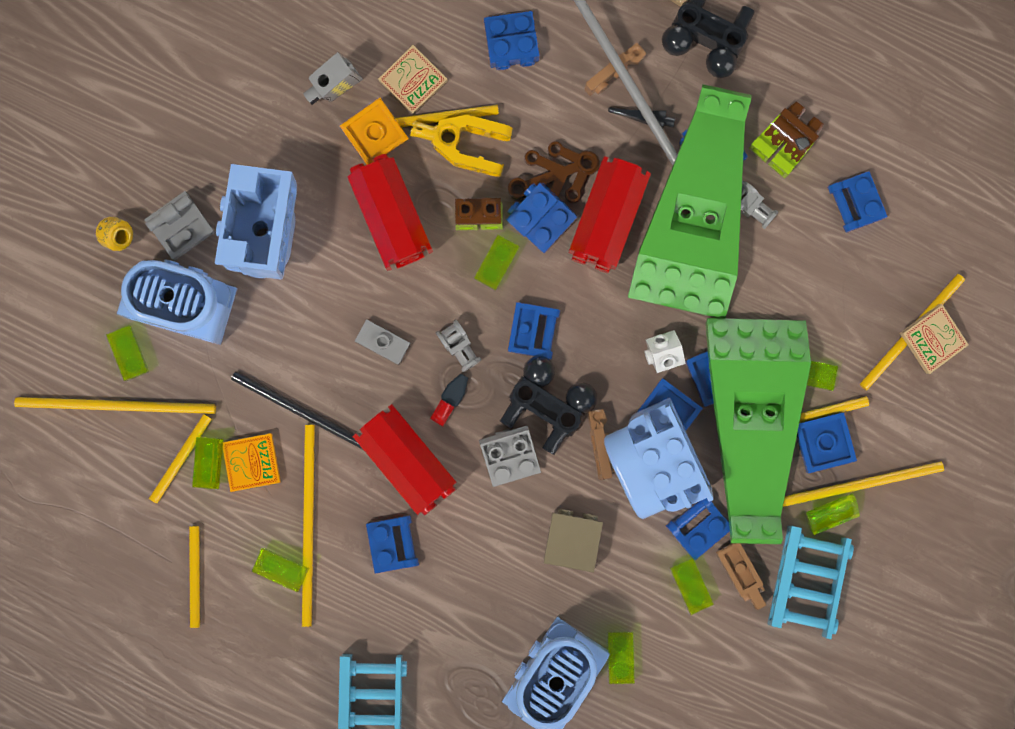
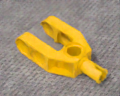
M470 115L439 120L436 126L417 121L413 122L410 136L432 141L433 149L453 166L501 177L504 164L501 165L484 160L482 156L476 158L460 154V151L456 149L462 131L496 140L510 141L513 131L512 127ZM450 132L454 134L455 139L453 142L446 143L442 140V135Z

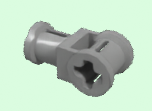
M742 181V195L745 194V197L741 200V214L747 218L750 215L762 224V228L765 229L778 214V211H773L762 202L764 197L749 183Z
M457 319L442 332H436L446 350L458 359L462 366V372L469 370L481 361V358L476 357L469 346L471 343ZM462 351L465 352V354L467 355V357L469 358V360H467V359L465 358V356L463 355Z

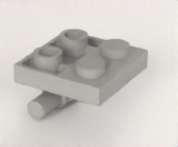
M186 191L144 219L146 226L151 232L153 231L174 261L215 233Z
M528 426L514 430L506 429L496 432L494 436L479 440L493 487L541 473Z

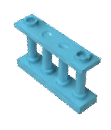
M787 526L767 624L782 628V623L788 621L823 629V637L832 639V634H836L839 624L836 614L847 560H851L854 551V545L851 544L852 539L842 537L841 543L835 544L804 537V534L801 533L802 528ZM806 547L838 554L835 569L799 562V559L796 558L798 548ZM798 571L833 579L831 592L827 594L795 587L791 583L792 574H796ZM793 596L828 604L826 617L822 619L790 612L786 608L787 599Z
M342 654L340 656L338 729L355 728V725L395 726V729H401L402 677H407V661H403V655H397L396 664L357 663V661H352V654ZM356 674H396L395 689H356V686H352V676H356ZM356 699L395 700V715H356L355 712H351V702H355Z

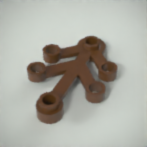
M557 141L551 142L548 146V154L551 157L557 158L561 156L573 162L563 166L540 156L535 150H530L525 154L526 164L529 166L537 165L550 172L526 181L521 178L511 180L508 185L509 195L514 199H522L525 197L524 192L533 183L538 185L539 183L548 184L554 181L551 191L558 197L567 177L577 173L572 187L567 189L565 198L569 203H576L580 199V190L586 177L597 172L600 165L599 158L592 151H583L578 154L562 147L561 143ZM558 146L560 151L556 154L552 153L551 147ZM534 154L537 160L530 162L528 156ZM584 160H590L592 165L591 167L586 168L583 166L582 162ZM515 186H521L523 191L519 194H516L513 191V188ZM575 191L578 196L576 199H570L568 193Z

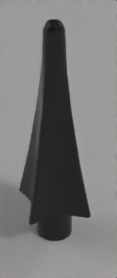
M608 108L609 113L647 124L640 110ZM652 111L662 129H664V126L674 128L676 118L668 117L667 111Z

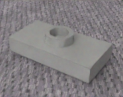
M367 319L355 339L356 343L397 365L400 364L411 344Z

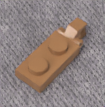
M635 43L626 52L621 53L619 57L627 69V66H630V64L638 65L646 56V52L638 43ZM611 62L586 82L585 91L589 96L595 92L598 95L609 86L607 82L613 77L616 79L620 78Z
M604 409L588 412L598 479L613 478L612 473L615 470L604 445V438L608 433H604L603 427L607 422Z
M731 543L717 551L716 554L740 597L745 602L750 599L756 610L765 607L766 603L760 594L765 591L763 588L764 584L741 543Z

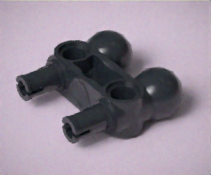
M706 0L684 2L678 10L672 26L667 28L662 35L664 50L669 55L680 56L687 53L691 49L693 41L712 50L706 58L708 72L716 78L730 76L736 70L737 58L748 39L746 30L755 13L754 10L747 6H742L734 23H731L703 9ZM688 16L692 18L693 22L687 23L682 17ZM732 38L736 40L737 45L729 44L727 39Z
M534 356L525 363L523 376H521L510 393L509 401L511 403L500 419V422L512 429L524 410L531 411L553 425V430L542 448L555 455L565 438L574 435L585 417L584 414L595 408L597 393L587 383H576L568 389L565 403L542 388L549 385L554 378L555 368L553 363L546 357ZM522 386H529L532 389L533 395L529 400L520 398L519 389ZM564 413H572L575 416V423L572 426L567 427L562 424L561 416Z

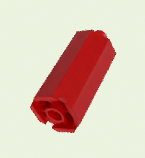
M382 154L373 159L374 162L364 166L361 163L351 167V174L347 178L387 271L392 270L390 265L395 264L397 269L424 258V251L427 250L428 254H431L433 250L394 157L388 158L387 154Z
M605 156L602 159L568 253L572 254L571 260L583 265L589 262L596 265L595 269L609 273L610 269L615 270L618 265L651 173L646 171L645 175H643L640 166L619 158H613L612 162H607L609 157Z
M391 404L388 406L390 412L385 413L382 410L360 429L363 433L361 436L356 433L352 437L417 515L422 512L425 516L437 506L435 501L442 496L443 499H446L457 490L454 487L457 481L394 405Z

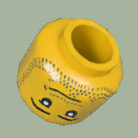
M107 217L99 222L96 228V238L102 246L112 251H122L130 246L133 240V230L128 222L117 217Z

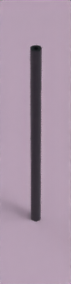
M236 371L233 374L232 381L362 449L352 437L355 434Z

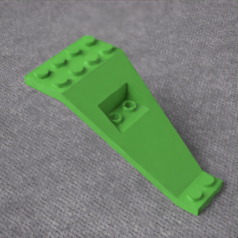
M702 84L697 107L639 249L628 298L716 318H726L738 276L744 132L751 95ZM687 209L690 213L683 214L682 210ZM713 215L715 218L708 220L706 216Z
M707 318L708 361L729 518L731 543L781 544L783 541L781 513L811 366L806 321Z

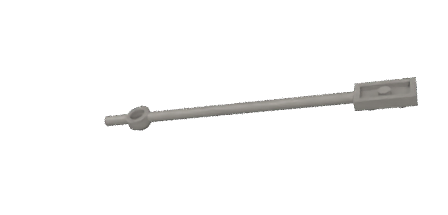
M574 0L673 165L677 153L587 2L585 0Z

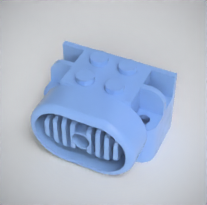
M231 164L226 196H222L220 210L223 211L222 221H218L216 227V235L219 236L215 264L223 265L227 270L242 272L243 275L254 278L283 279L285 266L291 254L295 229L294 208L297 182L292 172ZM260 229H268L264 236H257V232Z
M166 259L164 262L158 260L141 261L133 266L123 279L121 286L122 297L117 315L221 345L237 288L212 279L208 276V273L203 272L204 270L191 266L187 269L174 261ZM173 290V300L165 302L164 296L166 292Z
M671 398L633 414L629 419L628 426L605 436L604 445L611 464L633 510L639 518L645 519L663 510L674 512L685 507L690 508L692 504L705 498L709 502L713 500L711 484Z
M556 617L541 642L536 640L528 652L530 659L527 663L522 661L514 673L516 680L502 700L514 714L535 729H563L566 723L573 718L592 689L597 675L610 655L607 649L559 617ZM553 677H560L563 679L564 684L559 689H552L549 686V681Z

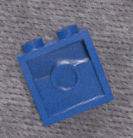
M532 11L484 18L491 68L496 67V70H506L511 67L510 65L516 64L528 67L539 61V50Z
M533 183L524 192L526 198L521 204L515 202L509 208L507 213L510 216L506 220L524 237L526 236L539 250L546 253L578 216L544 183H539L538 185Z

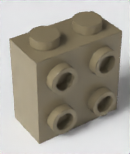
M558 509V513L552 512L543 563L594 573L603 522L598 521V516L583 513V518L574 517L573 511Z

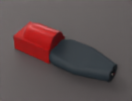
M460 373L446 386L441 395V401L430 418L432 421L442 427L444 426L454 407L459 405L465 395L468 377Z

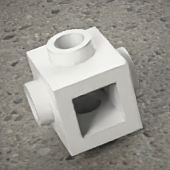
M674 330L646 339L648 350L644 351L645 357L649 365H654L657 373L686 364L682 345Z

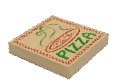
M412 45L378 78V81L414 115L448 82V79Z
M938 304L900 332L926 374H931L969 345L943 304Z

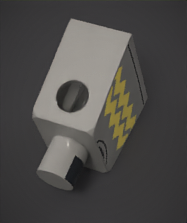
M337 52L309 76L313 86L303 94L311 105L321 98L332 102L362 81L363 78L349 59Z

